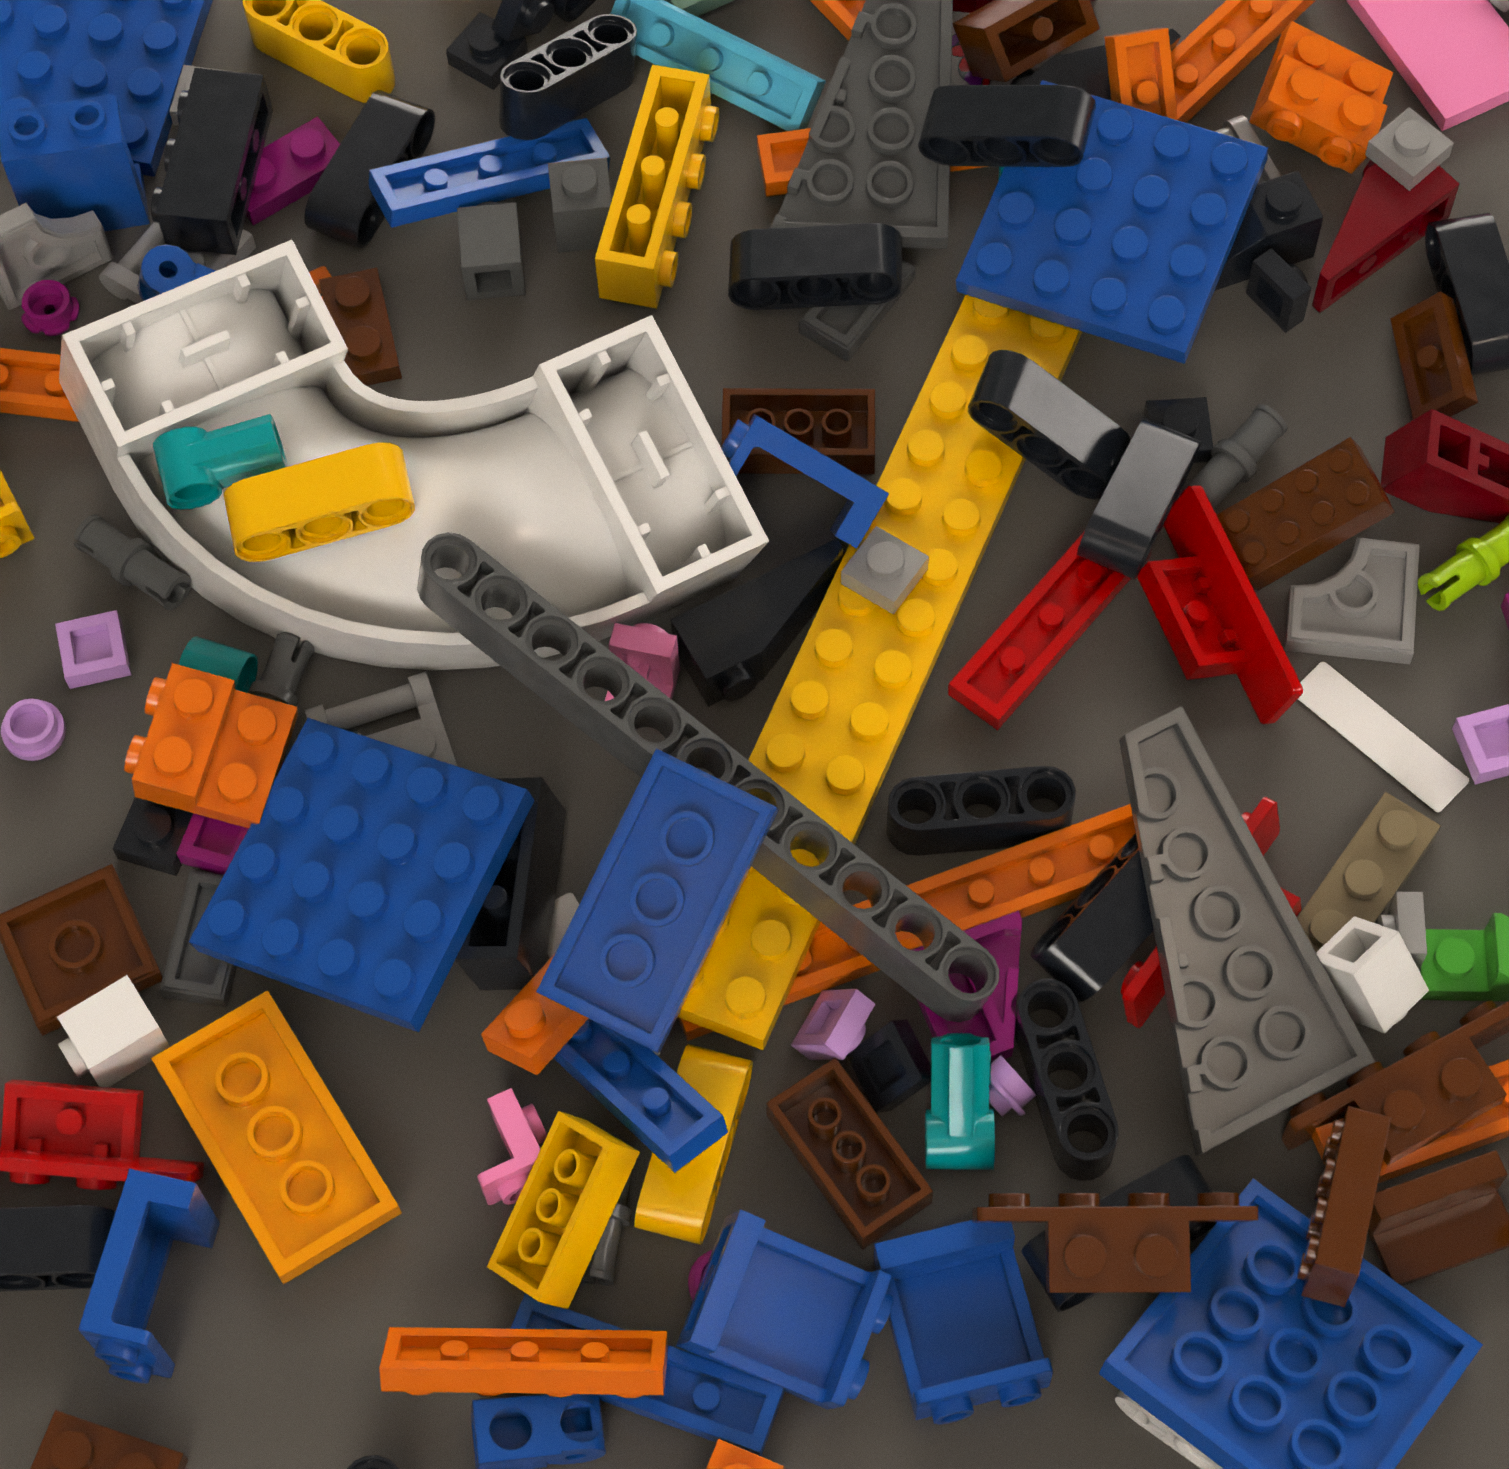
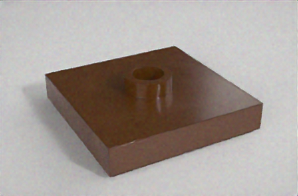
M112 864L0 914L1 944L35 1024L42 1036L63 1027L57 1016L128 975L137 992L162 982L163 975Z

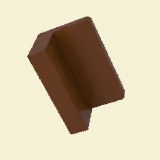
M1497 1150L1376 1192L1368 1235L1386 1275L1401 1286L1509 1248V1214L1498 1193V1189L1508 1174Z

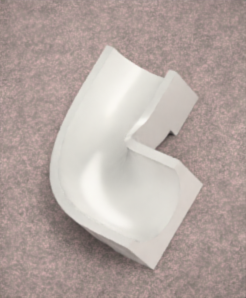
M289 240L62 335L59 383L114 492L141 535L154 548L163 561L191 578L192 582L189 585L195 591L240 622L274 638L280 633L298 636L300 638L296 644L297 647H301L302 642L306 640L314 647V652L328 657L379 667L418 670L477 669L500 666L431 611L419 597L417 585L422 549L428 540L438 534L456 533L470 539L597 641L610 637L615 623L628 626L642 623L734 580L769 542L652 315L539 364L532 377L496 390L463 398L438 401H410L392 398L364 385L345 363L344 359L348 348L293 240ZM271 414L284 447L287 467L378 442L392 443L398 445L403 450L415 511L404 522L272 560L261 562L241 560L234 552L223 494L228 487L222 489V494L217 500L203 507L185 510L171 508L166 502L154 454L153 442L163 433L177 428L198 427L209 432ZM444 567L434 571L444 579L453 580L462 576L460 572L453 568ZM499 607L488 608L484 611L488 616L498 620L512 617L509 611ZM541 647L534 650L542 658L560 654L559 651L551 647Z

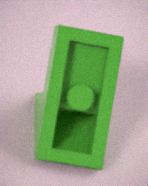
M1493 913L1484 930L1426 929L1427 955L1421 966L1420 973L1429 991L1420 1000L1509 1001L1508 916L1502 913Z

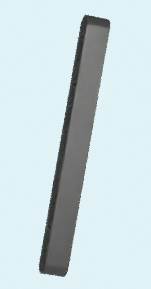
M448 532L438 534L427 541L422 549L417 591L421 601L431 611L640 778H642L657 748L689 765L704 768L710 771L714 777L778 807L779 810L751 866L938 1016L947 1021L963 1022L972 1019L981 1011L999 982L998 965L988 950L470 539L461 534ZM444 567L453 568L460 572L462 576L453 580L444 579L434 571ZM499 607L509 611L512 617L498 620L488 616L484 611L488 608ZM541 647H551L559 651L563 658L554 661L545 660L538 656L534 650ZM591 687H601L608 690L614 698L608 701H598L591 698L585 690ZM642 727L654 728L660 731L665 740L660 742L646 741L638 735L636 730ZM804 849L813 853L820 865L809 867L798 863L792 857L791 850ZM855 890L863 893L870 900L872 907L866 909L854 907L845 899L843 891ZM904 931L916 935L922 942L924 950L913 951L903 947L897 940L895 933ZM960 973L969 977L974 983L976 992L970 994L959 991L952 985L948 974Z

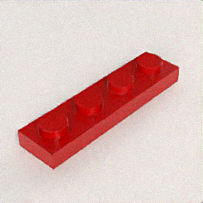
M1084 532L948 685V695L997 731L1131 579L1078 556L1077 551ZM1150 551V553H1149V555H1148L1146 561L1150 558V556H1151V551Z

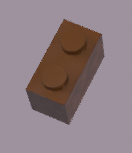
M994 0L952 23L972 76L1004 83L1100 29L1090 0Z

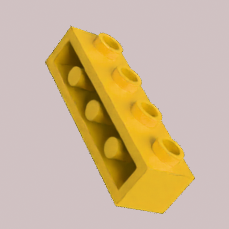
M652 64L595 256L599 298L657 309L663 286L671 288L674 284L678 268V252L673 250L677 237L686 238L692 218V203L687 201L691 189L700 190L702 186L706 156L701 154L705 141H714L718 128L719 107L711 106L709 74Z

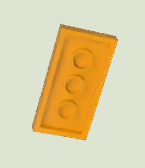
M268 990L151 1058L283 1285L402 1214L397 1202Z

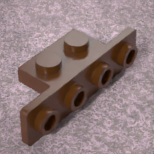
M1492 1000L1482 1003L1465 1014L1459 1020L1462 1027L1443 1037H1440L1437 1031L1429 1032L1413 1041L1403 1050L1405 1056L1403 1059L1386 1068L1383 1067L1380 1061L1374 1062L1353 1074L1346 1081L1349 1088L1329 1099L1326 1098L1323 1092H1320L1297 1104L1289 1112L1292 1119L1288 1122L1281 1138L1288 1151L1311 1140L1316 1127L1331 1123L1335 1119L1344 1118L1348 1106L1391 1117L1383 1160L1388 1166L1501 1104L1507 1094L1477 1049L1509 1032V1001L1499 1007Z
M1232 1192L1197 1193V1206H1170V1193H1127L1128 1206L1100 1207V1193H1059L1058 1207H1030V1193L988 1194V1207L972 1209V1223H1045L1047 1293L1191 1292L1189 1222L1258 1221V1206H1240L1239 1193Z

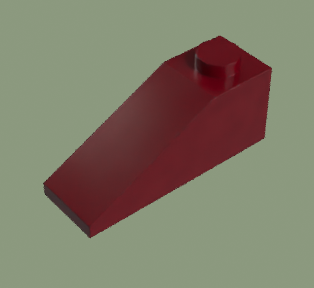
M1372 160L1368 162L1362 173V181L1319 274L1312 306L1319 313L1323 312L1424 237L1428 222L1445 220L1450 217L1460 184L1440 165L1409 191Z
M1430 409L1385 437L1380 484L1385 493L1428 512L1501 523L1509 515V444L1434 409Z

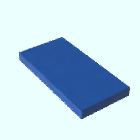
M656 748L536 992L655 1052H660L779 808Z

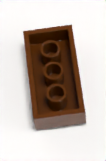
M723 388L721 447L737 419L748 425L755 414L856 474H875V389ZM754 447L738 474L804 473L762 448Z
M1349 437L1217 514V517L1250 583L1257 590H1260L1395 513V510L1362 448L1352 437Z
M836 1058L830 1060L766 1103L768 1119L862 1250L932 1204L933 1190Z
M1348 1106L1343 1121L1337 1119L1334 1121L1331 1136L1327 1138L1322 1162H1325L1323 1173L1319 1176L1314 1200L1317 1203L1314 1214H1311L1306 1232V1239L1309 1241L1306 1252L1302 1255L1297 1274L1298 1279L1304 1280L1301 1296L1345 1307L1360 1273L1391 1117Z

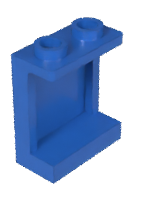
M114 94L0 112L1 162L19 206L27 203L35 214L50 219L72 218L93 210L101 222L104 232L150 224L144 176L140 164L133 163L122 130L119 103Z
M755 414L748 425L737 419L721 447L724 455L729 458L728 462L735 476L739 473L751 450L754 447H760L847 498V501L831 526L830 531L834 536L857 549L889 493Z
M134 1169L129 1170L78 1328L80 1333L95 1349L94 1355L110 1365L108 1372L118 1378L146 1384L149 1383L151 1375L165 1378L172 1377L175 1363L153 1334L146 1331V1327L173 1241L176 1240L213 1249L220 1221L197 1183Z
M741 1209L726 1216L676 1346L708 1360L784 1387V1392L827 1410L843 1407L847 1398L855 1400L865 1383L869 1371V1361L862 1357L871 1332L879 1334L891 1312L893 1296L886 1293L892 1275L879 1269L873 1272L862 1270L764 1228L766 1220Z
M972 1220L874 1244L873 1263L875 1270L879 1269L892 1275L886 1293L893 1296V1305L888 1319L915 1420L932 1416L934 1424L952 1423L974 1414L973 1406L999 1399L1002 1407L1020 1406L1039 1399L1042 1396L1040 1389L1050 1386L1053 1368L1050 1358L1044 1357L1014 1253L1015 1234L1012 1223H972Z

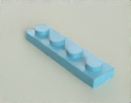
M615 0L610 14L628 18L636 26L637 56L655 65L709 74L710 93L786 131L807 128L826 83L825 80L664 0Z

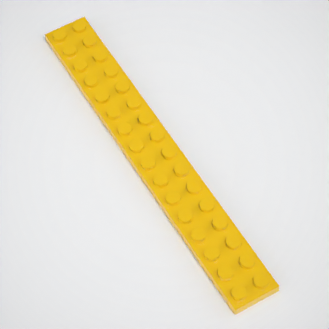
M965 295L876 485L888 492L889 495L858 548L856 549L850 544L848 545L748 761L854 845L1026 460L978 425L968 413V405L988 356L993 351L998 350L1020 353L1034 361L1061 382L1082 331ZM875 526L929 556L928 570L894 615L841 584L842 569ZM804 849L791 850L792 857L798 863L809 867L820 865L813 853ZM751 866L677 1017L764 1050L820 921Z

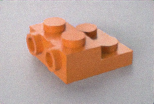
M1291 21L1280 36L1249 123L1267 131L1277 140L1289 142L1319 157L1329 166L1341 168L1352 174L1367 158L1365 153L1369 140L1379 133L1388 107L1383 104L1393 72Z
M172 663L167 679L155 677L149 688L145 703V714L153 716L147 737L134 735L126 755L124 771L133 774L132 784L135 797L249 828L251 823L259 824L272 784L281 769L298 717V707L236 690L235 680Z

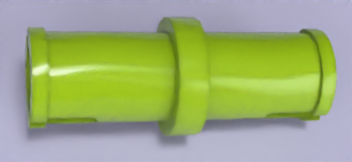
M1509 515L1504 521L1481 537H1469L1456 547L1454 556L1418 579V588L1421 595L1434 587L1437 588L1442 584L1444 585L1443 589L1425 600L1432 608L1443 611L1476 585H1489L1499 577L1500 568L1509 563Z

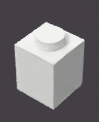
M1354 916L1316 952L1352 1020L1384 1034L1394 1024L1401 1021L1408 1011L1429 991L1399 931Z
M128 975L57 1016L69 1038L58 1044L62 1053L78 1078L90 1072L99 1087L112 1086L152 1062L151 1058L170 1047Z

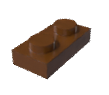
M377 267L319 279L323 301L348 348L344 361L351 372L366 386L402 379Z
M1440 291L1390 318L1413 420L1430 409L1451 417L1478 403L1454 299Z
M55 1410L30 1469H185L189 1459L184 1453Z

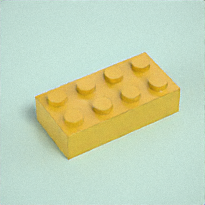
M558 1111L487 1268L538 1302L568 1309L640 1151L585 1119Z

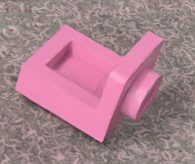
M615 623L608 645L609 650L672 700L680 672L677 635L668 634L664 629L648 623H637L633 626ZM608 690L605 697V701L612 700L614 698V696Z
M512 1088L487 1099L493 1121L511 1157L510 1160L490 1168L477 1176L488 1205H493L499 1201H503L506 1205L517 1202L541 1150L539 1144L543 1143L547 1136L534 1105L531 1103L521 1108Z

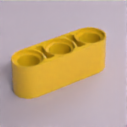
M243 0V8L252 41L261 52L362 103H366L373 92L377 90L387 93L392 92L395 86V74L389 44L385 35L378 29L321 0Z
M384 442L363 445L249 477L233 483L223 494L235 555L239 559L249 562L272 560L404 522L415 511L403 450L398 445Z
M687 1044L683 1051L677 1074L723 1115L728 1133L675 1173L652 1152L637 1204L634 1221L635 1228L699 1245L703 1243L749 1089L753 1069L752 1060Z

